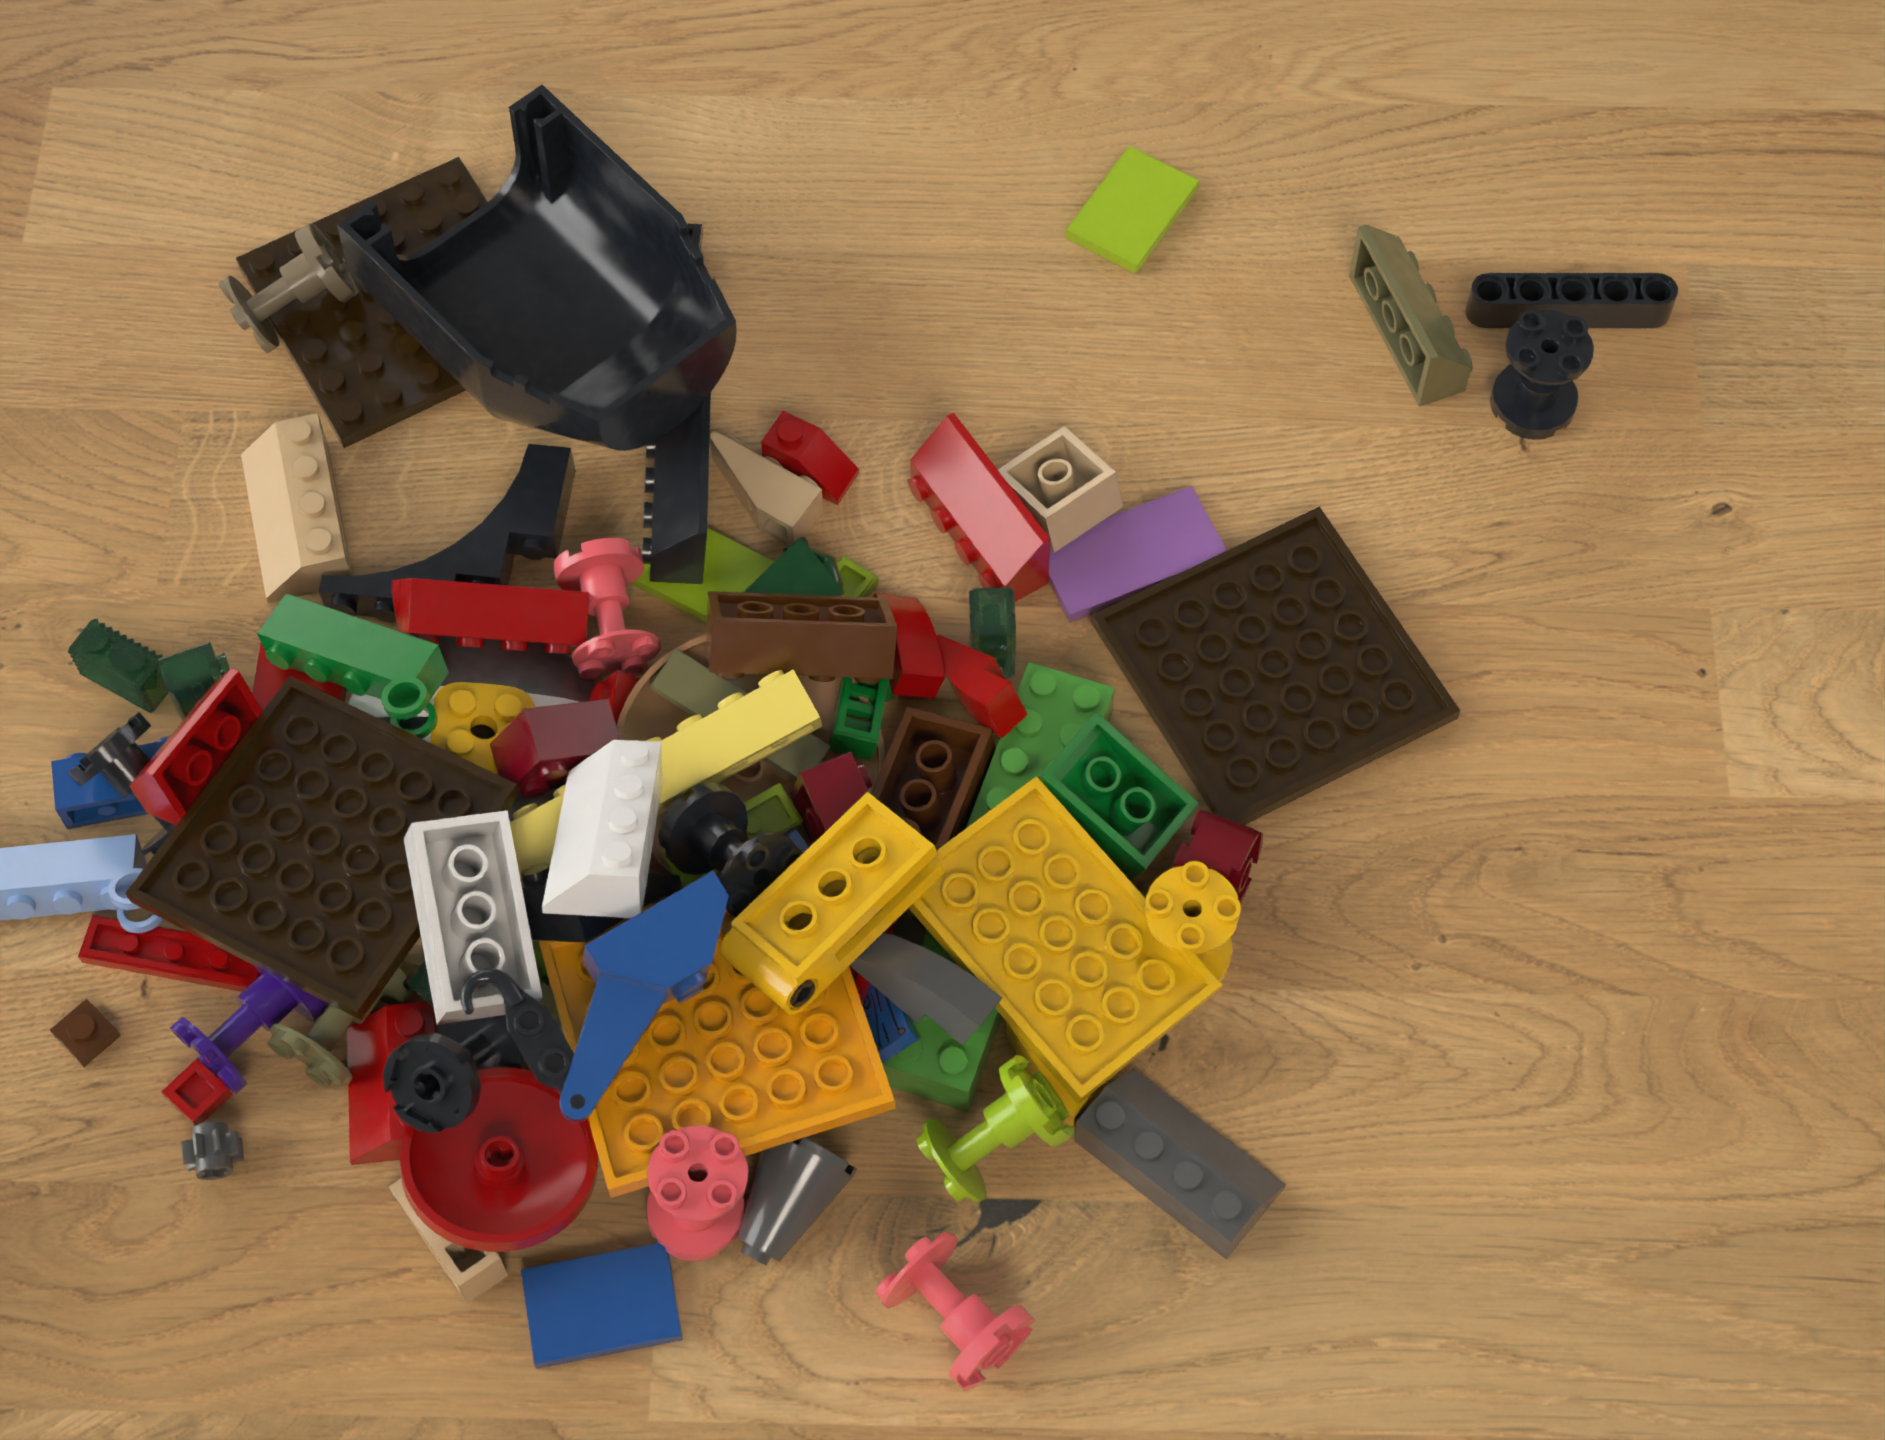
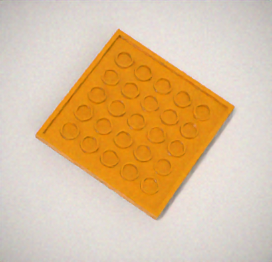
M655 904L643 907L642 912L654 906ZM725 909L712 964L706 978L707 981L702 984L704 989L681 1004L677 1002L676 998L662 1004L588 1118L610 1197L613 1198L649 1186L648 1164L652 1152L659 1145L662 1136L672 1130H679L689 1126H708L721 1132L730 1133L736 1137L744 1156L896 1109L895 1100L849 966L804 1010L797 1014H788L721 956L720 947L722 941L732 929L731 922L736 918ZM625 918L586 943L538 940L564 1035L574 1053L596 988V984L583 964L585 945L631 918Z

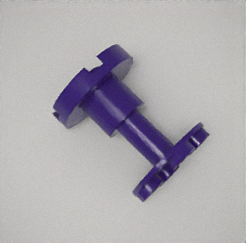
M256 966L255 968L261 975L237 997L238 1002L242 1006L210 1036L206 1037L195 1025L182 1016L170 1027L171 1031L188 1048L192 1046L200 1054L197 1059L216 1077H219L235 1094L247 1085V1082L228 1059L234 1051L261 1026L270 1032L273 1024L281 1022L293 1009L307 1020L314 1022L327 1008L325 1007L327 1005L325 1001Z

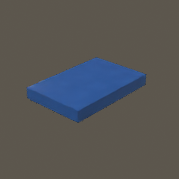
M660 1243L521 1269L533 1361L536 1369L683 1340L669 1253L665 1251V1247Z

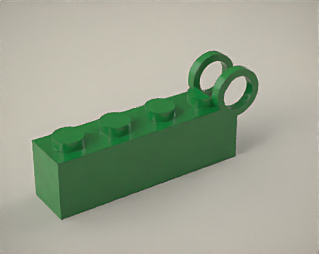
M287 593L258 631L257 635L266 652V658L276 667L284 670L292 668L306 673L309 677L321 683L326 681L335 683L358 696L366 694L381 699L385 712L391 716L390 723L421 739L427 737L435 729L438 716L434 706L429 701L449 673L439 645ZM423 710L429 713L427 722L418 729L406 730L399 726L401 719L415 717Z

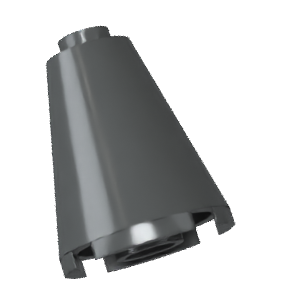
M805 1137L761 1151L737 1239L745 1243L741 1252L766 1266L771 1257L780 1262L853 1178L857 1168L848 1165L849 1162Z

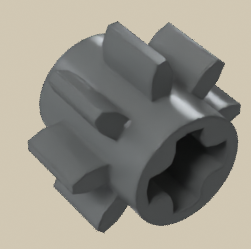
M211 1121L198 1124L192 1128L193 1140L181 1141L183 1164H187L188 1171L196 1170L197 1178L202 1180H217L228 1177L233 1173V1162L244 1160L242 1138H238V1131L236 1130L229 1132V1126L225 1122Z

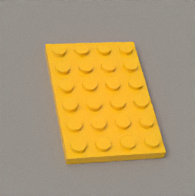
M1037 776L937 850L938 855L935 859L941 863L944 874L909 907L912 913L959 967L978 978L1002 997V1000L995 1009L1078 1104L1219 992L1222 987V983L1196 954H1186L1171 950L1154 937L1146 922L1144 907L1146 898Z

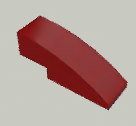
M875 593L873 598H887L897 625L893 679H890L891 693L893 695L934 699L946 677L937 635L924 606L915 597Z
M939 634L937 639L944 671L960 703L980 725L991 728L994 734L1004 738L1028 715L1012 683L1005 679L994 657Z

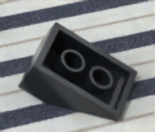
M548 864L534 865L521 872L522 878L520 880L532 940L586 943L625 919L620 917L543 913L542 904L550 869ZM648 873L643 907L681 885L680 875Z

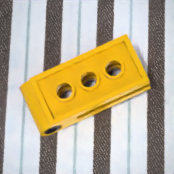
M867 792L731 922L732 929L726 934L720 947L721 956L788 1014L793 1015L801 1012L944 874L941 863L935 859L938 855L935 845Z

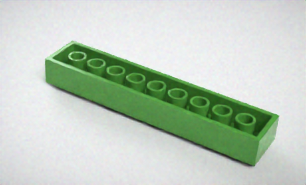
M1028 662L1017 691V695L1028 715L1004 738L1000 737L967 827L1037 776L1039 778L1095 712L1109 722L1113 711L1115 688ZM927 930L922 947L957 965ZM994 1008L963 1045L927 1015L918 1024L912 1020L919 1040L882 1063L890 1087L969 1112L1001 1024L1002 1015Z

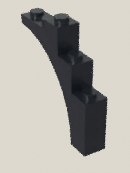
M528 444L519 473L501 502L481 524L458 542L427 559L391 571L366 575H322L319 593L324 606L352 616L375 617L384 622H396L391 590L392 580L419 578L508 586L515 555H522L531 560L543 558L556 559L559 555L576 472L571 448Z

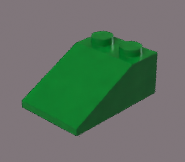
M1097 712L1088 719L1039 777L1040 781L1129 880L1136 877L1150 865L1199 805V802Z

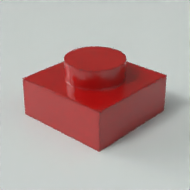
M197 1058L161 1091L163 1096L194 1126L205 1122L233 1095L230 1089Z

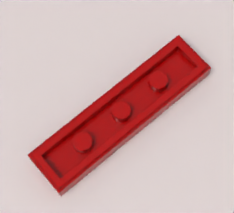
M92 915L78 955L81 962L240 992H243L261 975L254 965L190 932L157 926L144 933H131L121 927L118 919L99 915Z

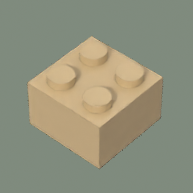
M1065 426L998 469L1051 539L1050 550L1053 553L1123 508L1116 471Z

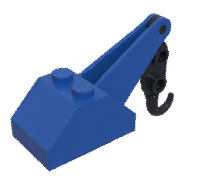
M714 871L585 945L583 964L596 984V988L575 1053L572 1051L549 1010L542 1003L523 991L508 973L499 969H482L473 973L464 982L460 996L463 1010L468 1015L473 1013L472 995L478 987L486 984L496 987L504 1000L508 1033L534 1077L540 1084L559 1091L561 1096L560 1111L567 1120L571 1122L585 1121L593 1113L594 1108L662 1004L674 998L681 1004L704 989L702 984L707 981L706 978L712 964L729 895Z

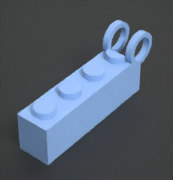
M136 834L0 848V921L22 920L31 917L60 914L71 915L80 912L110 909L117 910V917L123 929L131 933H144L156 928L163 918L155 914L141 922H133L126 918L128 910L141 908L130 902L125 893L147 865Z

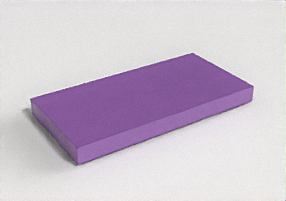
M1190 486L1110 516L1057 552L1053 553L1050 550L1049 584L1068 621L1072 622L1114 605L1227 551L1193 487Z

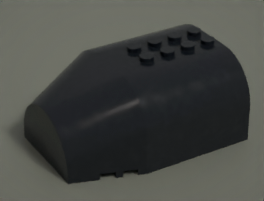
M540 85L509 106L515 145V162L503 187L487 204L418 251L406 255H397L392 231L384 223L381 224L378 206L373 201H370L337 224L346 264L352 277L493 417L617 451L637 449L658 440L672 431L700 406L722 377L734 351L737 333L736 320L715 279H711L704 265L703 255L699 247H695L689 235L688 225L683 215L543 85Z

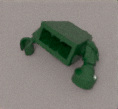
M804 537L797 539L788 549L787 547L784 548L783 554L744 591V593L844 595L843 582L836 559L828 553L814 547H809L808 541Z

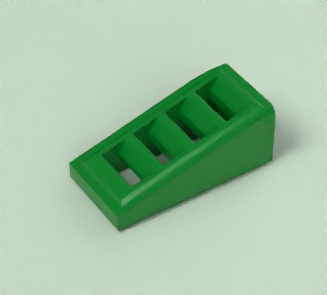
M842 677L828 745L831 746L829 751L840 754L852 752L853 757L870 760L879 740L889 679L881 678L880 682L872 683L877 685L876 689L852 684L853 677ZM849 696L858 699L859 697L868 698L869 701L873 702V705L850 700ZM846 714L869 719V723L848 718Z

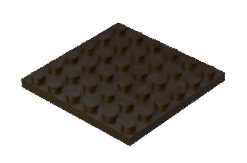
M457 157L313 222V224L323 232L337 250L334 254L342 265L343 263L346 264V259L337 224L370 201H373L378 206L381 224L384 223L392 231L397 255L410 254L425 247L488 202L460 157ZM296 231L236 257L238 266L255 295L282 277L280 268L303 253L295 237ZM357 281L359 292L345 303L339 301L327 288L305 304L297 298L268 317L343 448L466 391Z
M1320 507L1092 615L1093 627L1211 812L1243 825L1458 719L1461 711Z
M289 676L125 894L130 902L362 1020L421 936L404 844V837L411 823L509 811L520 795V790L516 783Z

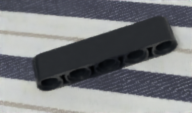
M1484 273L1477 276L1472 282L1465 313L1467 319L1473 325L1481 328H1511L1518 321L1520 314L1526 310H1552L1570 316H1578L1586 321L1588 328H1658L1665 325L1670 318L1678 295V286L1670 276L1661 273Z

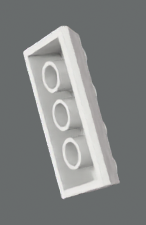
M612 740L568 772L542 904L543 913L633 918L642 913L663 784L661 742Z

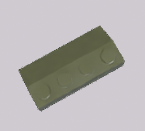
M1367 224L1358 228L1349 277L1419 407L1465 392L1469 375L1473 370L1471 357L1465 348H1460L1455 339L1454 327L1450 318L1446 315L1443 316L1439 310L1433 287L1429 283L1425 284L1414 253L1406 250L1400 237Z

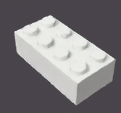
M508 811L411 823L404 837V844L437 1025L505 1015L503 997L496 987L488 984L481 985L474 991L472 995L473 1013L468 1015L464 1012L460 1002L461 989L464 982L473 973L482 969H499L508 973L523 991L539 1002L543 997Z

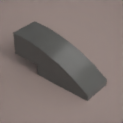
M882 933L850 964L855 971L917 1024L927 1015L961 1045L968 1040L1002 1000L1001 996L978 978L953 962L922 946L887 933Z

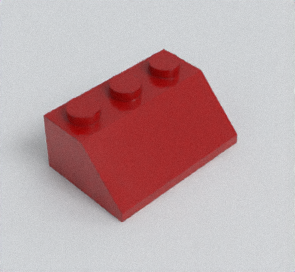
M231 668L210 687L129 785L148 814L177 825L263 712L239 670Z
M433 1001L386 1005L367 1016L362 1024L355 1023L347 1028L348 1070L353 1077L348 1084L351 1165L400 1160L401 1141L407 1123L393 1109L397 1103L392 1097L391 1090L387 1093L385 1092L383 1070L389 1055L400 1045L415 1035L437 1034L439 1025L436 1023Z

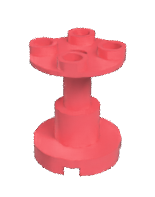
M601 538L581 543L582 552L576 553L571 557L568 550L561 553L554 561L557 585L562 590L589 592L588 614L596 616L600 635L579 645L573 652L572 660L573 664L578 668L579 676L583 679H595L604 674L614 673L617 670L633 676L646 672L649 669L648 661L657 656L661 650L660 639L654 633L644 630H626L622 610L629 605L626 586L637 580L644 571L641 549L638 546L635 549H631L630 541L626 539Z
M689 1126L665 1133L660 1139L659 1145L652 1152L648 1164L650 1193L647 1200V1225L653 1238L655 1239L656 1237L657 1241L665 1247V1251L673 1257L686 1261L712 1259L719 1255L721 1250L727 1247L732 1240L734 1242L737 1238L744 1215L743 1194L748 1181V1166L736 1137L730 1133L721 1132L708 1126Z
M945 1231L932 1242L927 1236L918 1240L905 1255L909 1263L899 1273L894 1272L886 1277L879 1284L875 1293L882 1300V1304L886 1308H893L917 1291L920 1292L945 1319L940 1329L961 1351L953 1363L949 1375L963 1391H968L986 1380L980 1373L981 1370L989 1369L993 1365L999 1369L1019 1349L1030 1335L1032 1328L1029 1325L1035 1323V1319L1022 1305H1015L997 1317L977 1294L966 1298L940 1271L957 1245V1237L953 1233Z

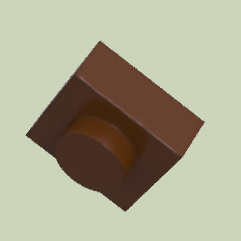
M85 999L50 1029L53 1036L83 1067L120 1037L116 1028L88 999Z

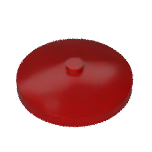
M506 1067L477 1070L481 1082L480 1099L474 1112L463 1122L453 1128H445L443 1131L436 1133L423 1132L407 1124L400 1147L402 1185L405 1195L417 1216L426 1226L444 1239L462 1247L487 1252H507L528 1248L550 1239L565 1229L577 1218L591 1197L598 1174L599 1156L589 1120L586 1119L582 1122L567 1120L560 1111L561 1096L559 1091L540 1084L531 1071Z

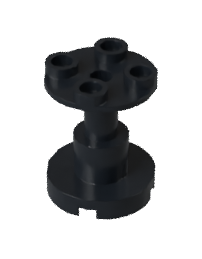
M1526 310L1520 314L1518 321L1511 326L1508 332L1505 347L1507 357L1512 364L1508 365L1497 376L1493 385L1490 404L1495 417L1497 418V415H1499L1501 420L1506 423L1505 428L1512 434L1526 439L1540 440L1554 436L1556 430L1562 429L1564 426L1566 428L1573 420L1578 405V391L1573 380L1578 379L1589 368L1594 354L1592 338L1588 333V324L1581 317L1570 316L1552 310Z
M139 711L129 718L127 724L122 728L118 727L86 754L79 761L81 764L68 771V774L80 787L100 773L123 799L131 793L137 799L129 785L151 760L135 742L151 727V724ZM153 816L163 829L141 850L142 854L146 855L151 852L154 855L176 825Z
M703 783L692 788L696 793L683 801L679 797L669 807L660 825L659 842L665 849V857L683 873L700 875L714 869L721 871L719 881L729 895L726 910L732 916L737 917L795 862L803 852L789 837L777 832L763 833L749 840L746 834L748 826L747 811L741 799L722 784Z
M506 1015L442 1024L438 1026L437 1034L415 1035L392 1051L384 1066L383 1085L386 1093L391 1090L392 1097L397 1103L393 1109L405 1123L423 1132L436 1133L443 1131L445 1128L457 1126L476 1109L481 1094V1082L477 1070L500 1067L522 1069L524 1058L508 1033Z

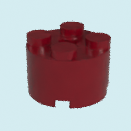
M1200 809L1191 829V835L1194 837L1190 844L1183 842L1180 845L1173 868L1184 866L1191 861L1205 864L1208 869L1220 873L1231 883L1241 905L1252 878L1248 877L1252 863L1257 864L1263 844V833Z

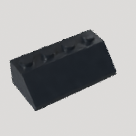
M711 393L681 424L663 437L646 445V458L654 459V467H646L645 493H653V502H644L643 528H651L652 533L651 538L643 537L642 545L643 563L650 564V582L703 584L708 523Z

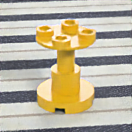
M1191 861L1184 866L1175 867L1164 872L1152 883L1145 899L1146 922L1151 933L1160 943L1171 950L1186 954H1196L1221 982L1228 972L1233 953L1231 937L1236 930L1241 912V905L1234 887L1220 873L1208 869L1205 864L1198 861Z

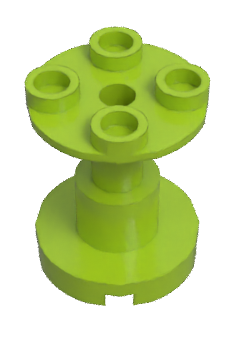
M1021 1055L1014 1056L999 1068L1000 1079L1006 1093L983 1110L985 1121L958 1140L937 1120L928 1119L922 1125L923 1132L916 1137V1142L921 1152L930 1161L936 1160L946 1176L943 1177V1183L950 1195L958 1202L968 1197L972 1201L980 1203L986 1198L985 1184L975 1164L1000 1145L1004 1144L1006 1147L1013 1149L1036 1133L1050 1146L1058 1147L1075 1134L1074 1126L1071 1127L1067 1123L1064 1125L1062 1122L1070 1115L1055 1089L1040 1071L1031 1076L1025 1070L1030 1061Z

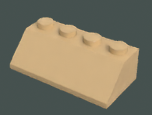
M318 413L274 422L241 454L265 595L268 603L282 600L286 593L293 596H301L319 592L322 575L353 576L328 442Z

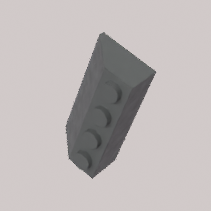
M1132 1069L1106 1086L1076 1121L1074 1141L1225 1259L1231 1255L1286 1186L1281 1180L1135 1069Z

